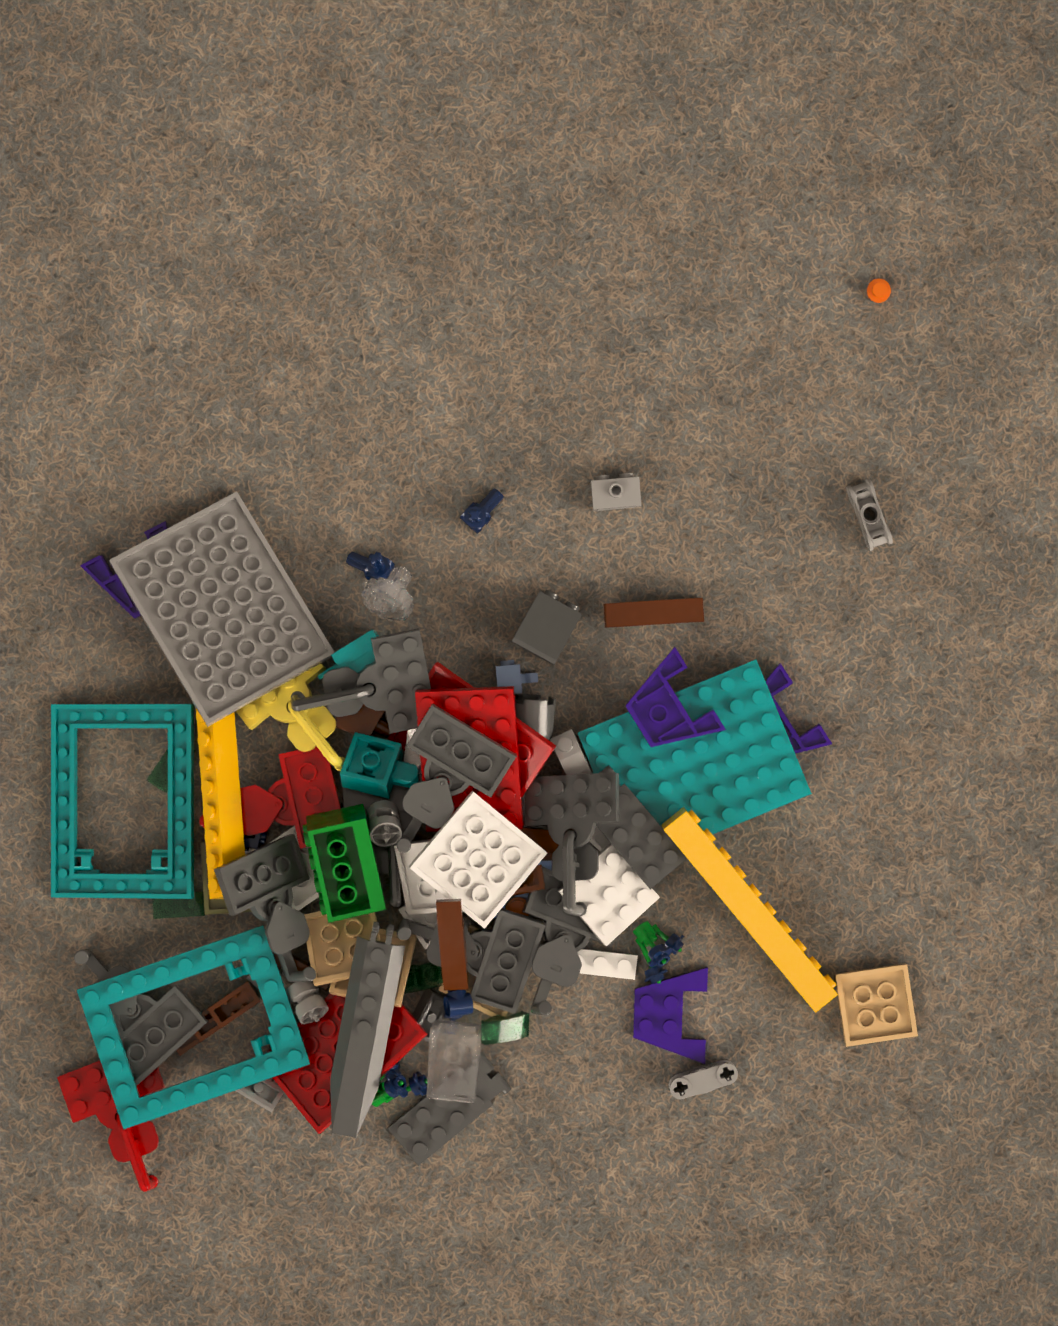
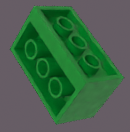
M364 804L306 816L307 824L303 825L305 845L309 847V862L314 874L316 892L319 895L322 915L327 914L328 923L386 910Z

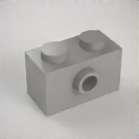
M633 473L619 474V478L610 479L609 475L595 476V480L590 482L593 511L639 508L642 506L639 477H634Z

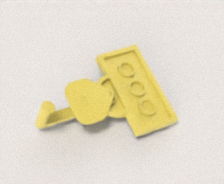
M322 663L236 711L250 730H253L270 715L277 721L289 723L287 736L299 751L309 752L317 746L328 762L337 771H341L345 758L339 757L326 740L336 728V720L325 706L302 711H294L291 707V695L293 692L300 691L305 697L312 696L308 684L326 670Z

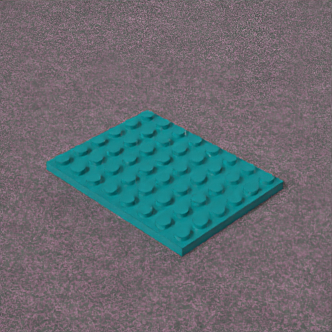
M756 659L675 692L692 721L713 709L726 730L650 747L630 713L626 712L577 732L593 773H600L605 767L610 765L616 773H619V785L622 786L625 783L660 826L684 807L687 812L692 809L701 821L697 824L702 830L708 828L712 834H715L812 794Z

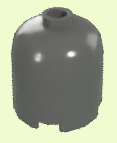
M518 694L517 699L515 697L516 717L550 741L554 728L556 698L549 696L547 701L541 700V695Z

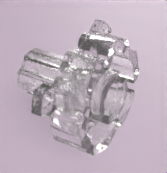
M394 566L387 579L379 577L378 580L375 578H370V580L364 579L362 583L364 589L361 593L364 605L372 613H376L377 610L380 611L378 616L381 619L390 622L405 621L412 614L415 606L412 603L413 597L406 591L413 575L402 566Z

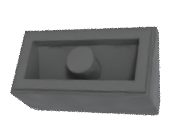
M426 987L412 1016L427 1032V1035L422 1040L430 1043L445 1014L443 1004L445 996Z

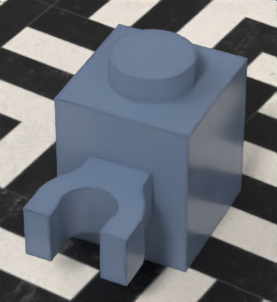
M515 660L500 661V666H496L497 687L514 686V694L522 693L521 684L538 682L537 673L521 674L520 664L515 665Z

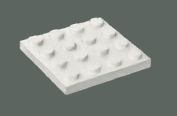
M471 791L450 816L446 824L439 829L409 865V868L447 899H461L462 911L485 929L546 856L547 852L474 791Z

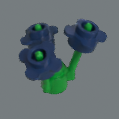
M645 921L633 931V934L636 936L637 939L635 941L639 945L650 968L644 971L646 976L644 981L650 980L652 984L656 982L659 984L661 980L665 979L663 974L668 972L662 966L669 962V955L671 953L676 955L682 951L684 943L681 941L685 936L679 937L673 933L668 937L656 924L651 926L648 921ZM656 935L666 941L665 944L655 945L654 942L658 939ZM648 946L651 947V950L649 951V953H648V951H647V949H646V947H648Z
M398 1061L380 1078L381 1081L386 1076L387 1080L379 1083V1088L372 1105L378 1107L382 1103H388L398 1096L405 1098L409 1091H412L416 1096L420 1094L424 1096L428 1094V1079L418 1071L409 1078V1086H407L405 1077L400 1075V1063Z

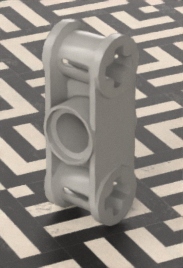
M870 478L865 479L864 483L846 486V491L850 503L855 510L867 549L873 551L874 547L886 543L888 545L893 544L891 532L883 517ZM865 509L874 511V520L869 521L865 519L863 514Z
M729 1060L697 1066L689 1071L672 1076L669 1080V1089L672 1096L676 1099H685L705 1094L734 1083L737 1080L738 1071ZM724 1067H727L729 1070H732L729 1072V1077L725 1078V1076L721 1074L723 1073ZM679 1081L685 1085L682 1092L676 1089L677 1082Z

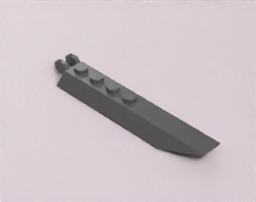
M373 922L369 940L357 936L330 1078L332 1133L354 1138L357 1137L379 1088L406 946L391 944L394 925L390 924L386 930V941H376L380 929L379 922Z

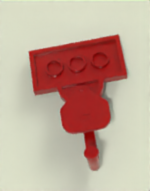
M317 746L309 752L295 750L278 754L284 778L276 781L268 791L258 785L240 788L244 835L251 836L268 831L273 821L285 826L295 825L300 849L306 848L303 835V825L307 824L306 816L341 809L332 766ZM203 815L199 819L200 825L202 827H204Z
M101 1061L57 1077L72 1122L76 1123L96 1115L100 1123L112 1129L108 1138V1144L113 1157L119 1162H131L141 1191L147 1192L154 1189L158 1185V1179L154 1175H148L142 1156L153 1152L159 1144L155 1126L151 1121H147L123 1129ZM158 1067L137 1085L140 1097L165 1088Z

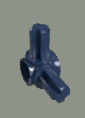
M494 488L479 504L473 502L459 518L478 534L485 524L487 525L492 519L490 512L503 500L504 496Z
M377 551L375 554H370L369 558L351 552L346 560L349 566L364 571L365 578L368 581L381 587L385 585L395 566L390 559L382 556Z
M447 990L448 993L443 1000L445 1019L449 1018L450 1022H454L464 1015L473 1013V1000L469 992H466V990Z

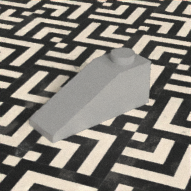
M572 729L550 739L556 745L554 750L566 775L593 774L577 736Z

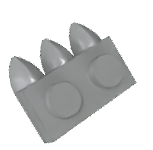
M272 1078L235 1090L271 1113L284 1093L275 1080L271 1082Z

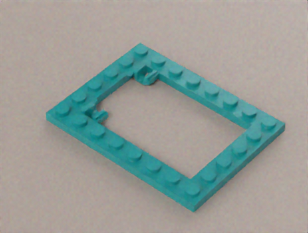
M51 704V897L194 898V704ZM77 728H168V849L152 850V870H146V873H101V869H94V866L91 864L94 849H77ZM77 857H81V866H77ZM162 857H168V866H162Z
M264 925L77 989L123 1129L310 1064L275 956L269 947L265 935ZM241 959L243 965L234 968L233 962ZM225 965L230 981L250 974L252 981L256 980L271 1024L268 1027L269 1034L251 1040L255 1057L140 1097L110 1004ZM270 1044L272 1051L263 1053L261 1047Z

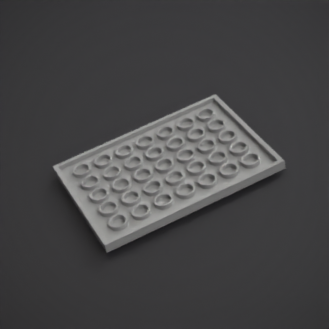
M237 491L109 560L207 727L331 658V654L335 653Z

